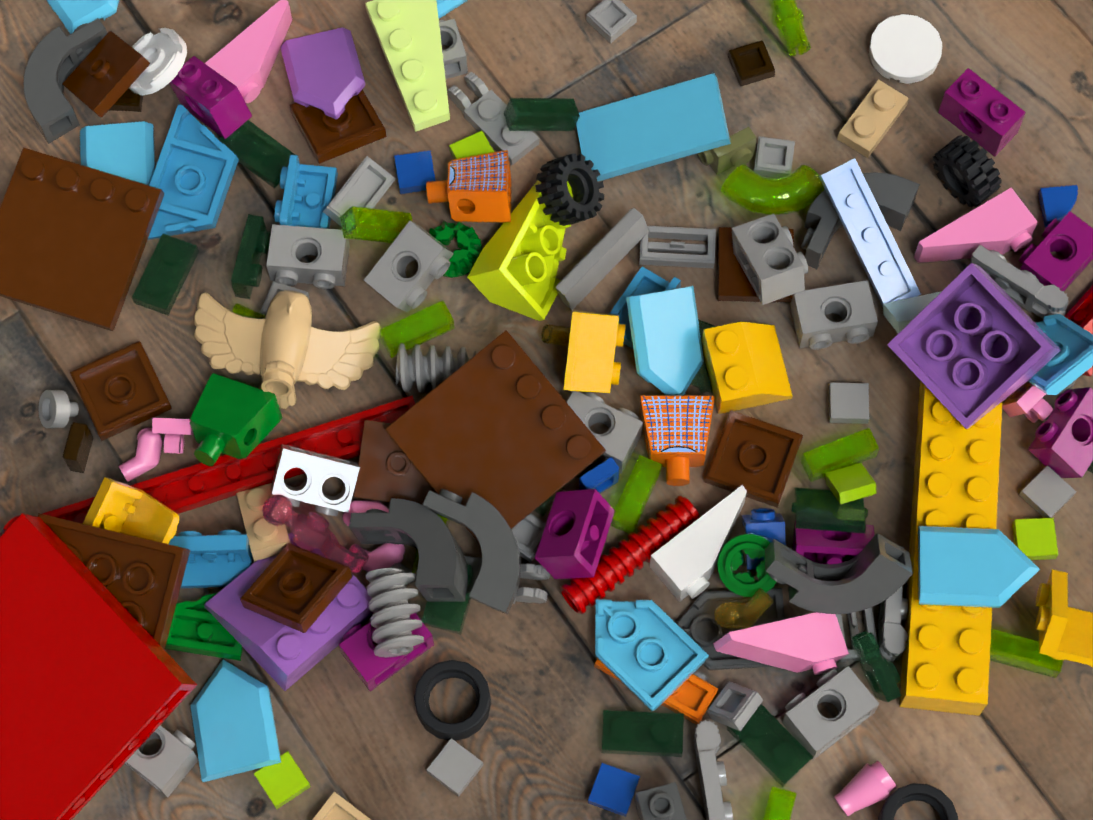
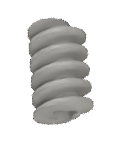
M400 343L396 362V385L400 380L403 390L410 392L414 381H416L418 391L425 393L431 382L434 390L471 358H468L465 347L460 348L457 358L453 357L450 346H446L442 356L439 357L435 345H430L426 356H424L419 344H415L411 355H408L404 343Z
M381 568L369 571L365 575L366 580L371 582L367 586L368 595L372 597L369 601V609L375 613L370 618L371 626L376 628L372 633L373 642L379 644L375 647L374 654L385 658L406 655L414 650L413 646L424 642L423 636L412 634V630L422 627V621L410 619V615L420 611V605L408 603L409 599L419 595L418 589L406 588V584L416 581V574L407 573L403 569Z

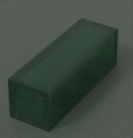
M510 98L504 111L509 131H573L580 117L574 99Z

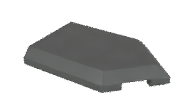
M772 588L765 594L757 597H743L732 591L703 592L676 624L709 655L703 663L708 670L774 667L717 652L713 643L732 631L785 620L782 588Z

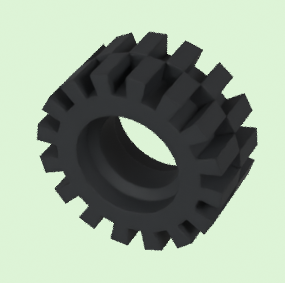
M959 135L935 153V156H933V161L935 162L933 167L939 171L936 174L938 179L945 182L943 184L946 190L949 188L952 191L951 195L955 199L959 197L961 204L965 205L967 203L968 207L972 208L973 206H978L1001 187L999 185L1001 184V178L998 177L1000 172L997 168L993 167L995 164L992 158L988 159L986 156L988 152L984 148L981 150L978 148L979 143L975 140L971 142L969 137Z
M574 153L548 161L547 164L542 165L540 168L542 172L537 174L536 180L540 181L541 184L535 185L536 192H541L542 197L537 198L539 205L545 203L546 207L542 211L545 215L552 214L550 220L554 223L559 222V225H571L595 217L597 215L596 212L602 208L599 201L604 200V194L600 193L599 189L604 188L603 181H597L596 177L600 176L598 169L592 171L591 168L594 163L591 160L585 161L586 156L576 155ZM567 181L572 188L573 198L568 191Z

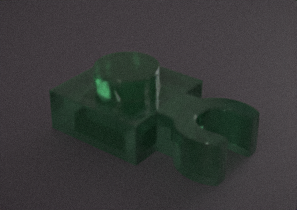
M467 564L468 585L473 578V568ZM466 593L465 602H427L422 622L426 626L461 634L471 602L469 593Z
M864 630L852 636V643L861 657L862 661L860 664L875 698L890 702L902 696L897 686L901 682L899 673L891 661L887 662L885 658H882L873 633L867 634Z

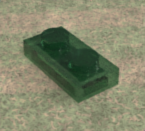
M249 120L226 139L223 137L219 139L222 144H225L238 157L239 163L274 189L280 184L282 167H288L290 155H295Z
M248 214L231 278L235 297L250 299L253 287H259L262 265H259L262 253H268L271 232L266 230L262 216Z
M162 234L132 296L134 304L169 316L199 253L197 245Z
M760 704L741 731L727 726V730L782 787L792 780L813 759V756L762 704Z
M603 710L602 753L682 757L684 714Z

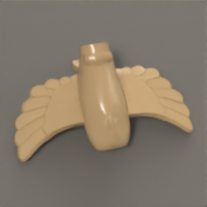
M284 290L278 292L270 302L265 319L248 318L238 315L220 305L208 293H202L199 296L197 311L194 314V324L196 326L194 337L202 344V353L210 358L209 364L213 369L225 368L231 374L242 371L246 375H260L262 382L259 389H262L264 392L274 393L279 408L282 409L295 405L296 394L294 384L296 382H305L307 385L317 383L324 389L335 386L338 389L346 390L350 386L351 381L359 380L363 371L373 366L374 356L379 350L378 339L381 334V326L377 321L344 331H325L311 327L312 309L309 299L305 294L296 291Z

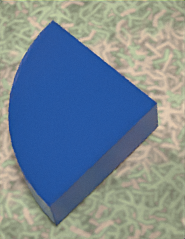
M1077 185L1040 189L1038 195L1044 227H1047L1055 218L1061 221L1073 209L1078 195Z

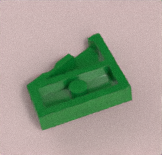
M218 592L202 596L201 599L195 602L184 601L176 604L165 649L241 661L243 651L242 645L204 607L205 603Z

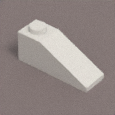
M743 485L651 555L650 568L679 602L688 595L692 599L697 597L709 586L708 580L718 562L719 554L725 546L745 503L747 490Z

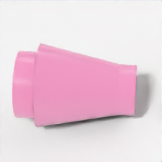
M877 760L872 765L866 763L834 798L847 817H849L856 811L887 799L890 796V792L897 788L882 764Z

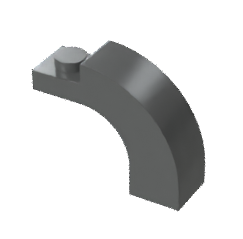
M98 18L90 23L80 25L68 36L58 26L38 43L26 65L23 82L25 99L39 131L48 144L80 125L73 107L64 96V86L62 83L107 34L106 28Z
M862 173L887 225L901 231L914 204L920 184L888 173ZM826 190L815 199L808 210L804 226L808 231L801 246L802 249L806 250L805 259L807 265L818 269L833 235L843 226Z
M441 488L439 495L429 491L423 506L440 516L465 526L476 535L480 543L482 565L469 597L508 615L518 592L521 577L520 552L508 523L492 504L473 492L466 506L461 505L463 498L448 490Z
M391 498L389 513L378 509H370L366 513H351L349 528L361 544H404L418 549L419 562L415 586L427 602H465L468 583L466 559L458 542L436 513L419 503Z
M878 533L858 555L838 564L813 562L775 539L765 549L766 572L776 582L783 585L788 584L789 602L817 613L846 614L871 608L897 592L913 574L910 552Z

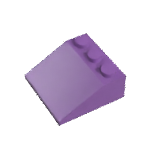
M973 263L968 265L887 344L965 429H969L1014 393L1061 351L985 270Z
M295 531L288 534L291 544L333 560ZM275 555L253 563L206 602L204 607L278 685L286 691L344 641L342 639L343 636L350 629L359 624H364L372 617L373 612L369 609V601L372 597L368 595L364 585L353 575L306 633L244 608L240 598L277 557Z

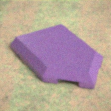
M342 27L286 40L280 47L293 99L298 104L305 107L311 105L321 109L325 115L337 120L345 111V105L352 96L358 95L365 87V80L352 34L348 29Z

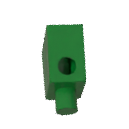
M212 373L190 418L196 442L199 444L194 451L195 457L207 466H213L222 453L237 459L246 458L282 419L276 395Z

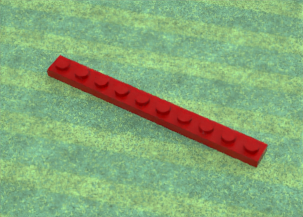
M412 395L258 444L244 459L224 455L219 457L213 466L199 463L130 486L143 490L177 514L236 496L238 492L272 483L282 444L345 460L360 456L365 420L392 424L415 405V401ZM291 468L285 473L284 480L304 474L305 472L300 468ZM95 497L42 514L83 524Z

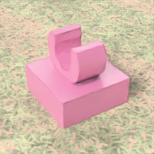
M1028 381L1002 404V409L1009 417L1024 414L1032 423H1035L1038 419L1044 421L1053 411L1051 405L1043 399L1046 393Z
M152 419V433L165 434L164 453H184V435H194L190 419Z

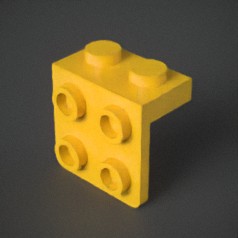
M104 477L83 524L169 544L176 533L179 515L143 490Z
M1052 569L1047 584L1040 583L1036 596V606L1039 607L1035 629L1039 630V654L1048 655L1056 660H1069L1086 664L1093 668V613L1068 607V573Z

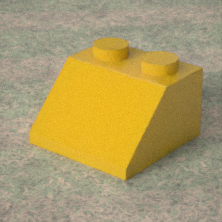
M573 310L563 390L610 393L611 384L619 385L621 362H614L616 346L623 347L626 324L618 323L619 315Z
M736 322L703 330L701 338L703 356L718 414L727 413L730 410L736 411L792 399L793 395L774 325Z

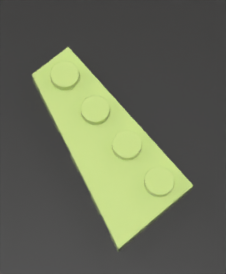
M373 0L365 3L367 13L415 132L450 120L437 1Z

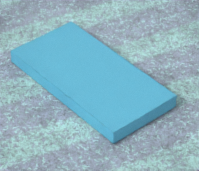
M715 73L574 114L581 154L586 156L585 161L591 160L594 163L591 168L592 171L598 169L600 176L596 177L597 181L731 144L718 79Z

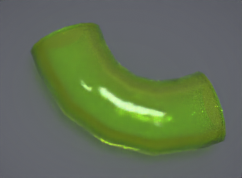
M743 164L728 176L722 185L721 193L750 212L766 215L774 213L776 216L802 210L812 204L825 188L819 174L806 165L799 166L794 172L785 177L772 179L759 175L746 164Z

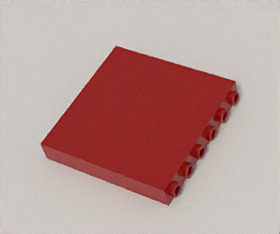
M22 513L7 522L0 537V820H72L190 694L197 684L40 517Z

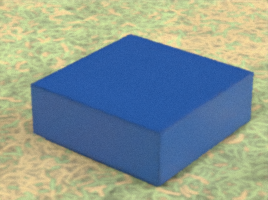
M431 150L394 156L400 194L425 191L427 181H436Z
M612 457L581 476L579 478V490L596 489L601 494L618 483L619 466Z
M601 763L588 799V804L626 817L640 776Z

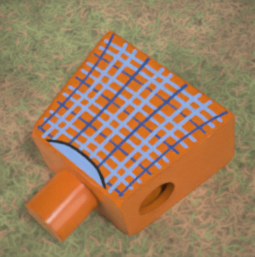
M508 150L451 160L448 163V180L427 181L428 203L449 202L451 219L458 222H511L512 178Z
M714 396L640 397L639 415L640 420L643 422L642 430L649 465L652 467H666V483L668 485H688L690 483L689 467L704 466Z

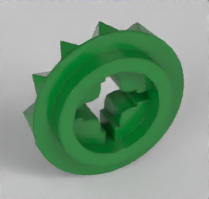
M443 221L440 226L434 229L430 228L429 233L443 245H449L455 237L458 247L461 249L453 252L454 254L449 260L451 262L450 267L443 276L453 278L469 273L482 251L481 239L475 233L474 228H469L461 222L447 223L446 221Z
M753 533L735 536L722 548L718 558V573L723 584L730 591L743 597H757L771 590L777 583L766 572L765 559L756 567L759 580L749 570L735 573V570L744 562L742 557L744 554L741 550H744L745 554H748L751 559L757 557L758 559L761 557L765 558V549L771 543L768 538Z

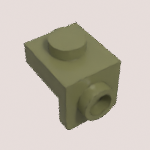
M748 126L730 136L731 144L697 154L702 163L706 166L710 164L716 175L733 166L738 168L748 163L755 154L757 137Z

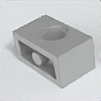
M409 221L364 281L396 308L409 312L411 308H417L427 296L426 289L432 281L439 279L446 273L451 264L449 260L454 253L421 226ZM417 260V273L413 277L407 278L405 273L407 265L411 261Z
M272 224L266 264L270 280L288 286H294L297 283L313 284L315 287L322 289L345 286L350 249L347 230ZM306 255L316 256V259L310 263L300 262V259Z
M868 280L804 290L792 296L790 310L799 348L810 347L813 350H819L831 346L832 343L841 341L856 344L864 342L874 335L878 320ZM830 313L838 314L843 321L832 322L825 315Z
M572 391L567 404L590 430L593 424L602 423L609 428L603 434H596L591 431L606 450L595 462L601 464L612 457L619 466V473L622 474L642 436L643 422L639 420L635 413L628 409L619 408L617 410L604 404V400L594 393L584 392L583 394L579 391Z
M849 666L839 673L835 669L829 671L816 683L819 688L807 697L803 692L785 706L788 712L785 714L782 724L812 761L872 716L879 706V702ZM823 702L831 703L837 708L838 716L826 718L819 713L817 706Z
M160 725L124 764L168 798L199 760L194 751L191 750L195 746L192 740L179 730L171 734ZM159 739L162 741L161 748L156 754L150 756L143 754V747L149 740Z

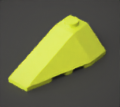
M537 180L511 213V222H504L482 249L467 278L489 302L542 321L545 320L558 295L556 285L561 280L556 278L559 261L565 260L567 251L566 248L562 247L565 229L571 227V225L562 226L559 225V222L554 223L550 220L552 214H544L542 210L546 205L545 203L539 205L537 199L542 197L541 192H536L535 185L541 184ZM567 181L568 191L573 198L572 188Z

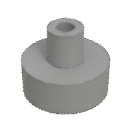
M45 390L39 400V418L43 427L64 428L69 421V417H76L78 415V403L69 402L65 391Z

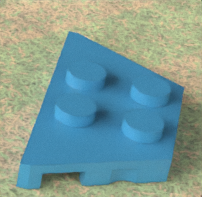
M179 104L149 186L162 189L164 197L148 240L215 228L239 161L238 157L225 144H222L207 127L202 125L183 105Z

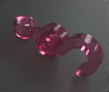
M272 496L264 502L262 509L264 519L269 524L275 526L285 524L290 527V531L294 535L293 541L298 546L308 551H314L315 548L320 549L326 558L349 567L351 572L360 573L369 559L368 554L357 544H353L350 550L344 548L330 529H328L329 522L325 518L314 512H309L308 515L294 512L292 502L285 496Z

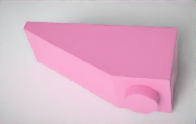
M287 0L278 1L205 63L237 86L245 103L255 100L267 81L292 22L289 2Z
M1009 188L919 241L914 258L918 263L970 259L979 245L987 250H995L1002 255L1011 249L1017 252L1025 248L1033 240L1032 234L1038 221L1015 191Z
M817 612L732 631L713 643L717 652L796 673L813 669L814 675L836 669V662L849 654L836 614Z

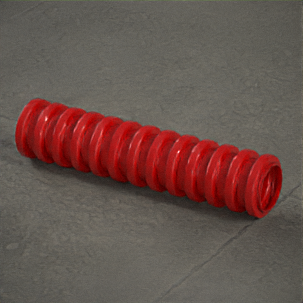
M676 497L675 504L668 503L665 507L666 511L659 510L656 513L657 518H649L646 526L640 525L637 527V533H629L627 541L622 539L618 542V548L611 547L609 555L602 554L594 577L571 578L570 585L563 584L561 586V593L569 606L576 613L584 614L587 606L593 607L596 605L595 600L597 598L601 600L605 598L606 591H614L616 583L619 585L623 584L625 576L632 577L634 569L641 570L644 567L643 562L650 563L651 555L700 518L694 505L685 497Z

